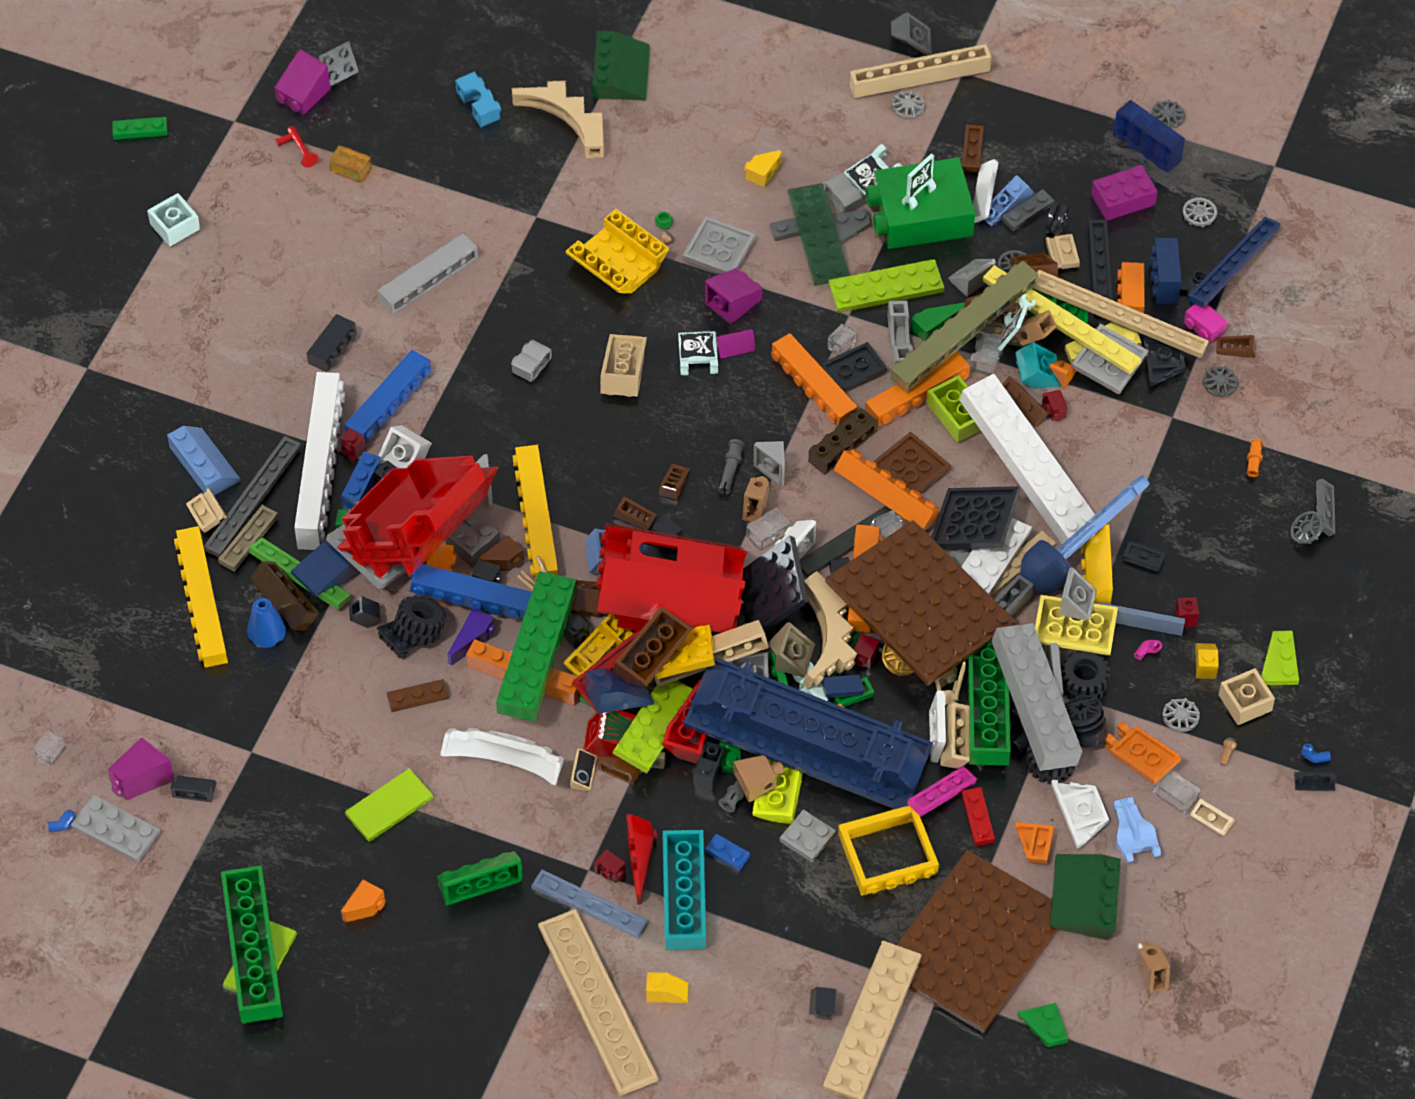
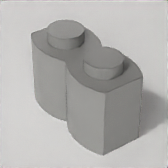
M840 174L824 182L823 190L825 194L834 202L840 212L852 211L862 205L863 195L859 189L853 186L849 177Z
M531 340L523 346L522 353L513 358L511 362L512 372L532 382L538 376L541 369L550 361L551 349Z

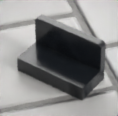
M178 775L176 781L171 782L172 798L212 803L216 781Z

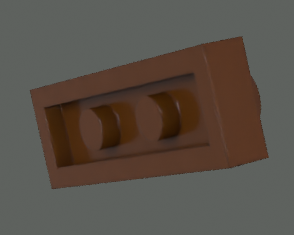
M966 125L962 157L963 171L979 172L984 126Z
M1009 376L1002 384L1026 419L1038 427L1049 412Z
M444 679L386 692L391 712L449 699Z

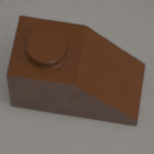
M507 536L481 555L479 560L500 566V571H510L522 564L524 561V551L511 537Z

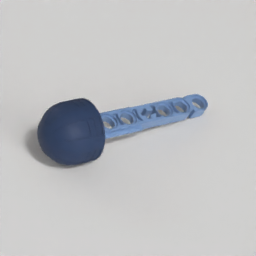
M1144 475L1132 481L1057 549L1045 540H1039L1025 553L1021 561L1020 574L1034 584L1033 591L1049 594L1058 591L1066 584L1069 568H1071L1066 559L1148 487L1149 481Z

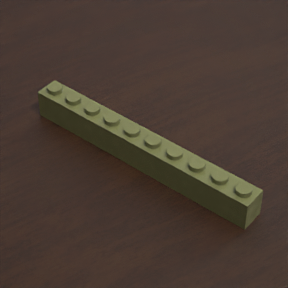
M1024 261L1018 265H1013L1005 276L1001 275L993 286H988L981 296L975 297L966 308H961L953 319H948L941 329H936L929 339L923 340L918 345L917 349L913 352H908L900 363L896 362L891 368L890 379L907 393L1019 300L1023 294H1026L1037 285L1039 274Z

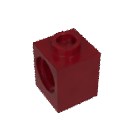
M1196 597L1177 598L1175 615L1185 619L1184 627L1197 626L1199 610Z
M861 634L854 648V651L857 653L854 662L858 666L871 668L879 652L880 640Z

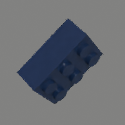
M1155 238V244L1151 246V257L1149 258V267L1153 270L1150 275L1151 282L1154 283V286H1152V297H1155L1156 304H1178L1181 288L1178 239Z

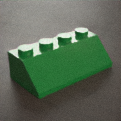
M514 851L502 853L495 858L483 859L473 865H464L460 869L446 871L437 876L438 886L446 906L523 881L521 860Z

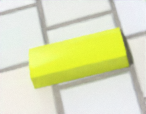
M767 759L770 765L776 763ZM782 765L784 773L776 775V787L755 799L752 814L765 820L792 824L795 820L803 773Z

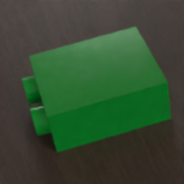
M959 158L934 161L932 179L936 184V189L930 193L928 192V187L925 186L915 195L917 206L913 210L910 209L908 203L903 205L902 199L907 194L908 174L919 164L874 170L873 185L865 187L866 201L869 208L877 207L879 214H873L876 236L885 235L888 249L973 236L975 210Z

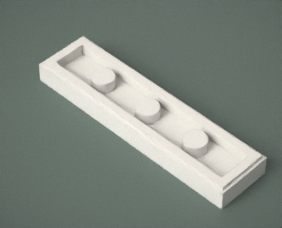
M995 159L980 165L973 202L975 223L989 217L998 162Z

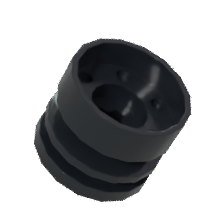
M1083 695L1075 697L1064 704L1081 748L1096 746L1107 738L1109 729L1104 717L1102 703L1098 698Z

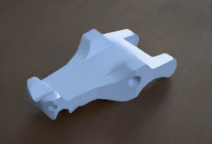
M1133 797L1114 801L1113 808L1116 811L1119 823L1116 847L1121 852L1125 861L1132 862V854L1149 850L1152 851L1154 857L1160 856V846L1157 841L1155 828L1141 817L1136 804H1134Z

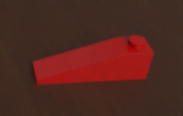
M701 680L698 681L676 715L667 725L662 743L677 758L696 764L701 755L706 735L687 728L683 724Z
M628 814L627 837L637 905L642 902L653 854V841H657L656 829H652L650 821Z

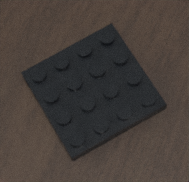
M1019 486L948 488L931 538L942 549L1002 548L1021 493Z
M789 535L743 568L742 580L745 581V586L741 598L744 602L743 609L746 624L759 620L765 633L808 602L795 537Z

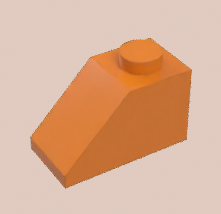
M362 880L341 910L342 920L349 922L374 916L385 904L384 890Z

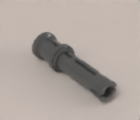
M732 439L728 444L730 448L725 455L726 465L718 489L722 494H724L725 489V494L730 493L737 465L742 460L741 453L746 445L738 439Z
M736 780L734 785L727 788L726 795L719 800L720 807L727 812H733L737 802L744 797V792L738 780Z

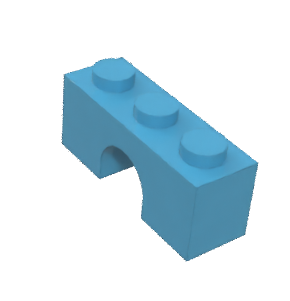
M475 72L455 80L456 92L464 103L472 100L477 101L472 103V112L481 127L500 119L499 111H501V107L497 101L493 100L491 91L484 87L481 77L478 78Z

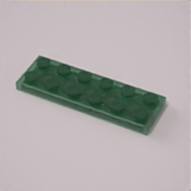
M823 183L788 189L787 194L814 286L827 284L831 279L850 276Z

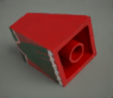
M622 710L600 714L596 711L587 722L583 750L597 757L602 756L623 760L614 755L613 751L636 715Z

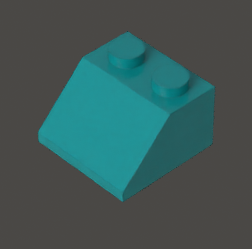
M1034 342L1029 343L1016 352L1020 380L1023 384L1033 389L1061 386L1050 368L1051 363L1057 362L1056 354Z

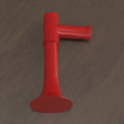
M289 127V134L275 139L278 146L293 140L303 155L301 160L303 167H312L317 163L318 155L307 150L295 127Z

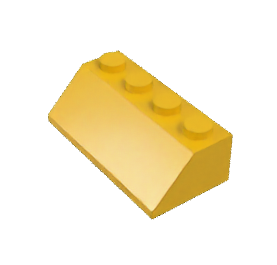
M1104 525L1080 547V554L1084 555V559H1081V570H1084L1082 577L1097 590L1094 601L1111 604L1113 585L1109 525Z

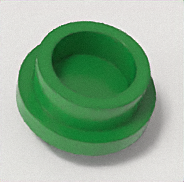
M660 212L655 217V225L658 228L667 229L673 223V218L668 212Z

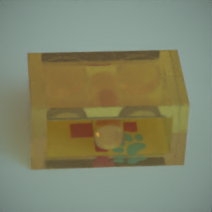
M342 146L337 147L329 160L330 172L361 184L372 169L371 157Z

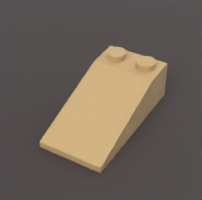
M610 334L601 372L600 393L638 397L647 337Z

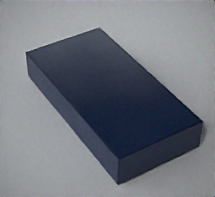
M860 675L824 677L821 681L825 698L863 695L864 693Z

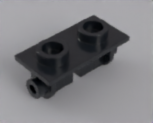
M1332 771L1329 773L1294 772L1295 790L1335 791L1336 773H1332Z

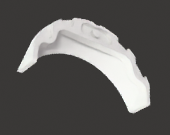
M455 728L449 729L445 733L440 756L444 757L468 756L507 763L533 772L546 779L552 785H556L564 761L562 756L553 755L552 749L538 746L534 741L492 730L484 732L476 728H468L467 731H459Z

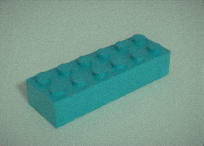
M703 830L663 831L665 950L706 949Z

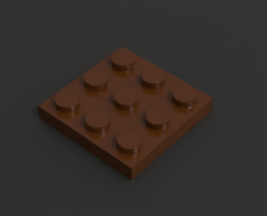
M911 431L874 460L877 464L876 467L881 470H887L895 480L899 479L905 482L907 488L916 490L919 493H922L951 469V465Z

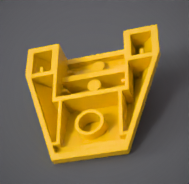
M610 613L563 664L578 677L630 637L633 632L629 629L618 628L617 619H614V614ZM654 678L650 681L646 688H648L649 685L655 680Z

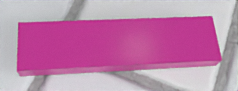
M962 766L910 798L907 804L921 817L975 784L977 778Z

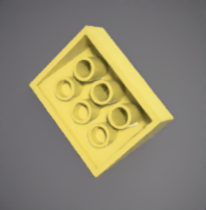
M1041 595L1035 625L1041 644L1050 646V643H1057L1062 648L1110 655L1118 607L1093 603L1090 619L1085 621L1059 615L1062 598Z

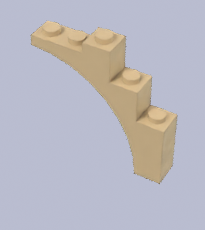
M565 81L548 82V87L512 89L514 106L540 108L557 115L573 127L579 135L585 149L586 158L604 157L602 113H584V97L566 98Z
M817 571L804 580L807 600L818 618L823 638L820 659L807 673L802 683L807 689L813 685L817 686L825 675L829 676L835 670L839 674L845 669L847 671L850 670L855 664L854 659L857 655L847 644L851 639L850 634L853 630V627L843 618L848 612L846 610L848 605L825 583V579Z

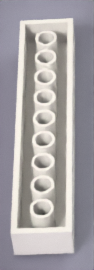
M317 372L295 521L298 549L315 550L325 542L326 533L323 531L324 527H327L328 524L326 511L330 510V500H328V495H332L330 480H334V469H332V466L336 464V453L334 452L335 449H338L339 439L336 437L337 433L340 434L341 423L339 422V418L343 416L341 403L345 401L343 381H340L339 373Z
M995 374L982 379L962 391L960 402L1061 544H1063L1095 515Z

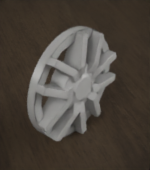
M913 90L900 91L899 94L894 95L892 100V110L894 113L906 119L918 117L925 108L924 99L920 96V93L917 94Z
M1205 198L1190 199L1183 207L1184 220H1187L1189 225L1193 224L1203 228L1206 225H1211L1217 215L1216 206Z
M1186 698L1172 699L1165 704L1162 716L1165 724L1170 729L1178 732H1187L1198 724L1200 712L1194 702H1190ZM1177 722L1178 727L1173 726L1172 724ZM1181 723H1184L1186 728H1181Z

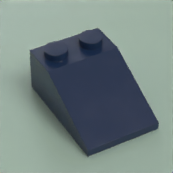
M325 541L293 568L291 574L316 597L326 592V590L360 574V571L328 541Z
M596 669L586 671L584 691L598 714L654 705V700L646 687L627 683L612 672V670Z

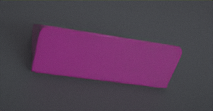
M750 329L717 337L716 348L719 357L726 358L755 351L753 330Z

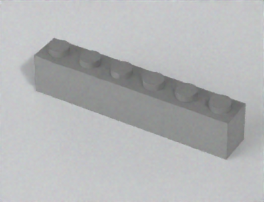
M464 234L455 237L450 243L440 247L435 253L425 257L420 263L411 266L406 272L396 276L394 280L377 290L379 303L392 315L477 259V246Z

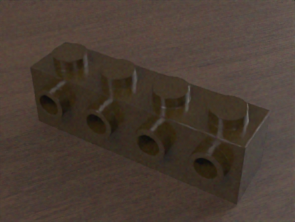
M862 408L852 412L846 421L839 423L834 431L826 434L822 441L817 445L814 444L809 449L808 462L824 475L836 466L845 450L858 448L877 432V420Z
M275 561L261 562L251 577L256 588L267 597L266 599L271 601L278 610L279 615L288 622L290 628L293 630H308L319 612Z

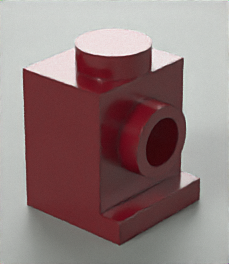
M1061 390L1043 393L1041 405L1049 412L1051 420L1060 421L1066 418L1067 405Z
M349 428L340 437L342 448L339 452L351 461L355 462L366 451L365 437L352 428Z
M606 849L594 862V873L597 875L601 873L605 879L616 883L625 877L626 865L623 860Z

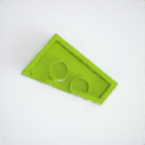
M1273 631L1261 676L1266 685H1298L1299 676L1293 631Z

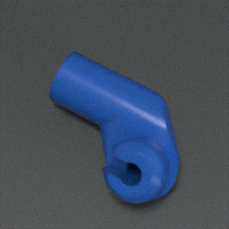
M1311 744L1303 745L1302 755L1312 763L1331 761L1329 751L1317 753L1313 750Z
M66 810L59 821L48 822L49 832L69 829L75 820L74 812Z

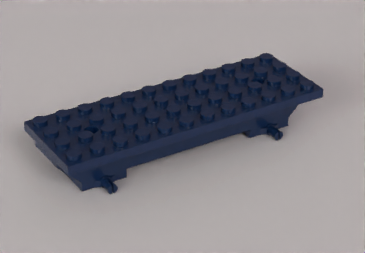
M714 657L715 665L706 668L683 726L758 756H766L771 761L781 762L786 767L890 808L898 809L909 806L907 802L913 797L933 742L900 730L903 723L900 721L898 727H896L899 720H895L893 726H890L752 672L754 664L751 662L749 666V661H746L744 668Z

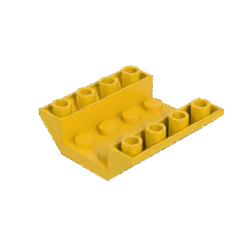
M615 209L603 219L604 228L585 244L578 240L566 250V254L618 293H633L658 271L669 251V247Z

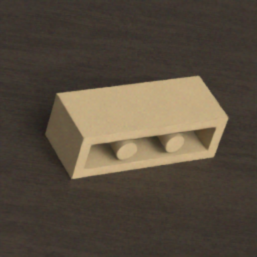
M951 702L945 707L946 743L941 753V766L959 769L969 762L970 706Z

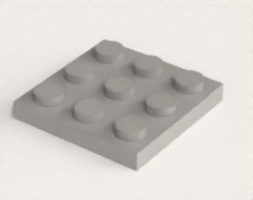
M705 216L684 252L683 260L720 274L734 268L738 269L755 240V234Z
M1100 324L1096 329L1140 357L1141 363L1147 356L1148 350L1106 326ZM1084 346L1073 361L1071 368L1120 394L1140 364L1129 375Z

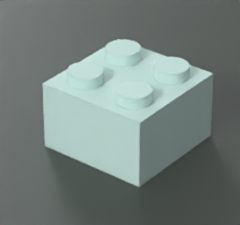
M178 193L147 210L150 225L169 246L200 230L198 215Z

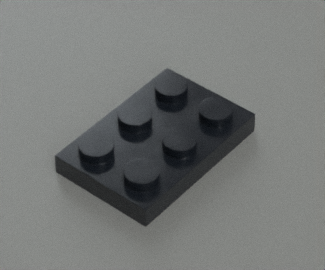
M868 342L820 364L824 371L844 392L887 372V367Z

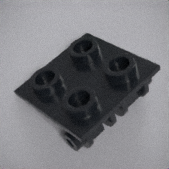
M394 621L376 627L379 631V638L384 641L387 647H390L391 651H394L398 658L405 659L408 656V650L422 646L416 643L412 644L410 641L400 637L394 629Z

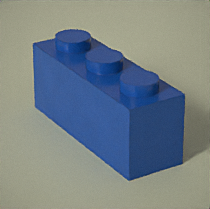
M363 452L341 495L343 509L351 510L375 486L374 471L382 465L380 456Z

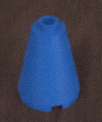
M266 598L257 599L253 603L247 626L248 638L258 647H273L275 643L282 641L286 634V626L271 601Z

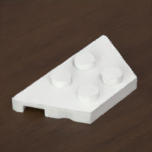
M1058 780L1051 781V786L1078 849L1109 823L1108 815L1096 786L1080 785L1070 782L1069 785L1058 783Z

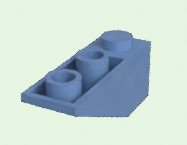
M1016 175L991 201L989 217L984 220L990 226L1002 220L1004 214L1032 197L1035 193Z

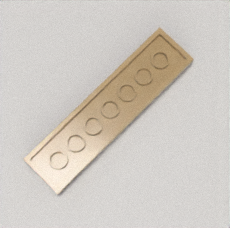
M882 941L823 1084V1089L850 1099H864L920 962L921 954Z

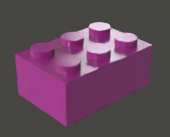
M1140 165L1094 180L1091 195L1104 218L1111 220L1156 205L1157 190L1143 166Z

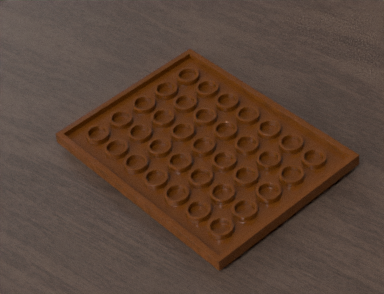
M914 520L825 579V583L927 686L991 643L996 628L1015 626L1016 621Z
M966 850L897 943L899 947L921 954L920 962L909 989L984 1033L1058 931V929L1050 927L1052 899Z

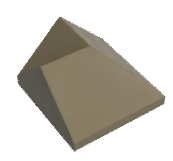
M789 622L785 624L768 644L776 654L775 670L803 677L806 674L815 643Z

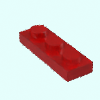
M981 787L963 790L961 795L974 845L994 843L995 837Z

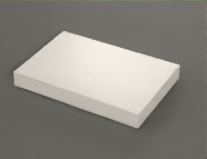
M944 691L936 692L929 710L930 741L933 742L930 750L931 762L939 761L946 743Z

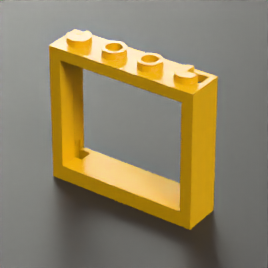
M910 806L839 825L838 836L861 896L869 893L875 894L883 889H893L905 883L911 884L916 880L928 879L930 876L938 874L939 864L921 818ZM913 822L929 862L866 879L851 839Z

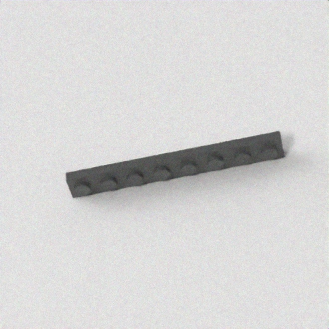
M286 436L283 437L226 515L227 518L223 519L204 545V551L217 557L223 554L301 449V443Z

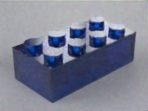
M1131 99L1116 111L1113 134L1118 139L1124 141L1130 148L1138 151L1144 158L1149 159L1158 168L1163 169L1167 173L1182 161L1185 142L1183 136Z

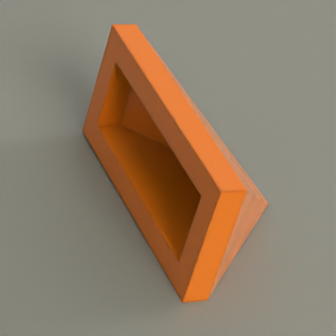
M1062 360L1050 365V368L1065 390L1077 370L1071 368L1070 364Z

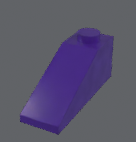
M475 609L471 610L447 653L449 665L455 664L466 656L474 639L485 643L489 636L494 634L496 629L494 616Z

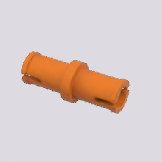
M1252 439L1250 442V453L1247 455V460L1249 461L1247 474L1250 477H1257L1259 475L1260 462H1262L1261 450L1263 442L1260 439Z

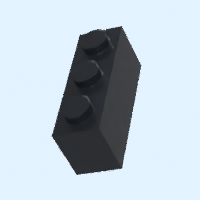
M336 314L307 351L308 364L328 372L336 364L340 354L346 351L350 341L355 339L357 335L355 322Z

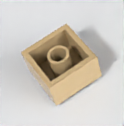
M1256 668L1221 682L1219 696L1237 725L1273 710L1275 698Z

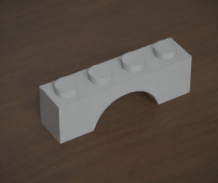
M889 301L887 318L893 365L896 362L900 363L908 352H913V346L910 345L907 301Z

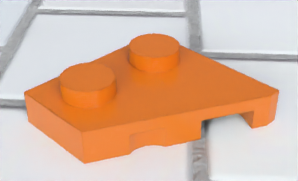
M1016 822V829L1027 861L1048 864L1055 831L1054 826Z

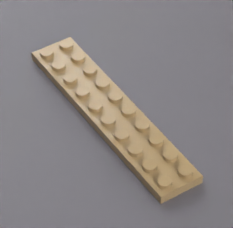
M576 909L539 923L538 928L619 1096L657 1082L658 1077Z

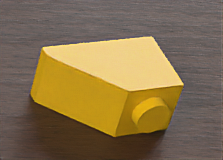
M778 150L755 155L745 165L746 180L765 187L782 163V152Z
M1196 643V678L1216 679L1218 671V649L1216 645Z
M647 972V1002L688 1003V982L669 973Z

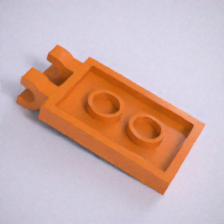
M1123 721L1117 725V729L1120 730L1117 734L1122 739L1118 741L1108 733L1107 738L1104 740L1107 742L1104 748L1110 751V755L1154 785L1181 761V755L1138 726L1131 729Z

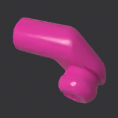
M1159 640L1144 641L1134 653V657L1142 660L1146 653L1159 652L1162 649V643Z

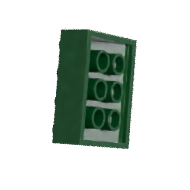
M597 31L593 99L646 101L650 44L615 31Z
M1056 854L1050 927L1108 940L1116 930L1121 859L1103 854Z

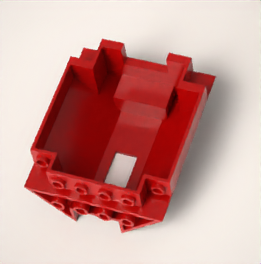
M473 456L414 459L406 468H392L342 518L346 527L343 530L346 539L337 549L341 552L347 551L354 556L352 558L363 567L366 565L374 570V575L380 579L392 566L403 565L410 577L484 501L498 467L481 468L479 463H475Z
M606 523L605 532H602L600 541L604 546L600 548L599 558H602V561H599L597 573H601L597 577L596 588H599L597 611L614 614V619H617L618 628L641 631L661 606L691 628L710 625L711 632L720 633L737 628V617L739 616L742 602L741 595L745 586V581L742 578L743 564L747 551L744 548ZM644 544L677 550V561L646 556L640 552L639 546Z

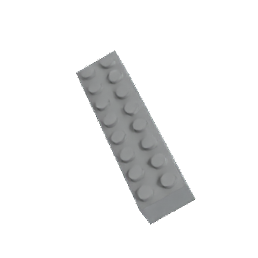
M1034 624L996 628L991 642L1039 770L1077 766L1082 755V749Z

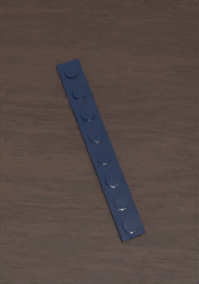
M1265 216L1188 295V301L1204 308L1280 229L1281 223Z

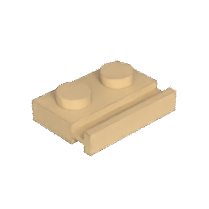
M1072 234L1054 236V238L1050 239L1046 237L1049 256L1058 263V268L1079 267L1080 261Z
M209 488L206 489L207 491L204 494L201 493L186 503L204 533L219 524L221 519L227 518Z

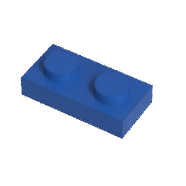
M718 834L713 837L705 848L707 854L737 871L741 870L750 857L749 852Z

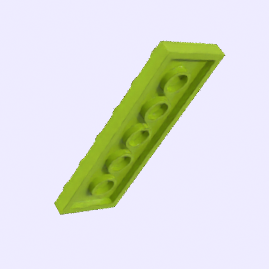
M935 259L829 280L830 291L838 313L886 304L889 301H901L944 292V285Z
M678 680L659 687L656 685L650 694L654 700V705L642 706L614 749L613 754L643 772L648 773L664 748L662 743L667 725L693 689Z

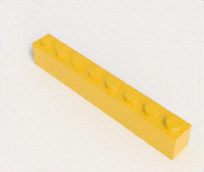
M538 445L516 447V455H512L514 467H518V471H515L516 482H520V486H517L518 497L523 499V502H520L521 513H525L522 523L523 529H527L528 532L524 533L526 545L530 544V549H527L528 560H532L533 564L529 565L530 575L534 576L536 581L538 572H542L536 556L540 557L547 573L558 575L539 449Z
M199 526L176 531L177 538L174 539L176 550L181 552V554H177L179 566H184V570L180 571L182 580L187 581L184 590L186 597H190L191 600L187 602L189 613L193 612L194 617H191L192 628H197L194 638L196 645L200 644L201 649H197L199 661L203 660L205 668L228 663Z

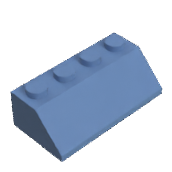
M182 426L167 434L170 449L203 493L209 488L216 495L241 481L202 428Z

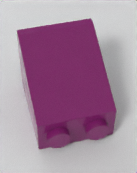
M299 50L275 86L276 99L280 103L291 107L293 111L304 115L331 89L328 65Z
M737 268L705 281V304L730 324L762 300L761 285L751 280L745 272H741Z
M142 737L108 768L112 791L118 797L122 796L126 800L175 780L170 759Z

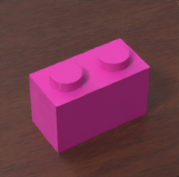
M1194 304L1185 312L1184 318L1186 326L1193 329L1201 338L1208 340L1210 344L1217 340V337L1226 333L1228 321L1209 305L1202 308Z

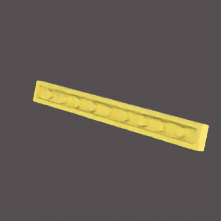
M994 265L983 276V282L993 286L1001 275L1005 276L1007 273ZM1033 289L1026 293V300L1028 302H1031L1032 299L1035 300L1034 306L1029 310L1030 312L1038 315L1050 310L1058 330L1130 375L1141 363L1140 357Z

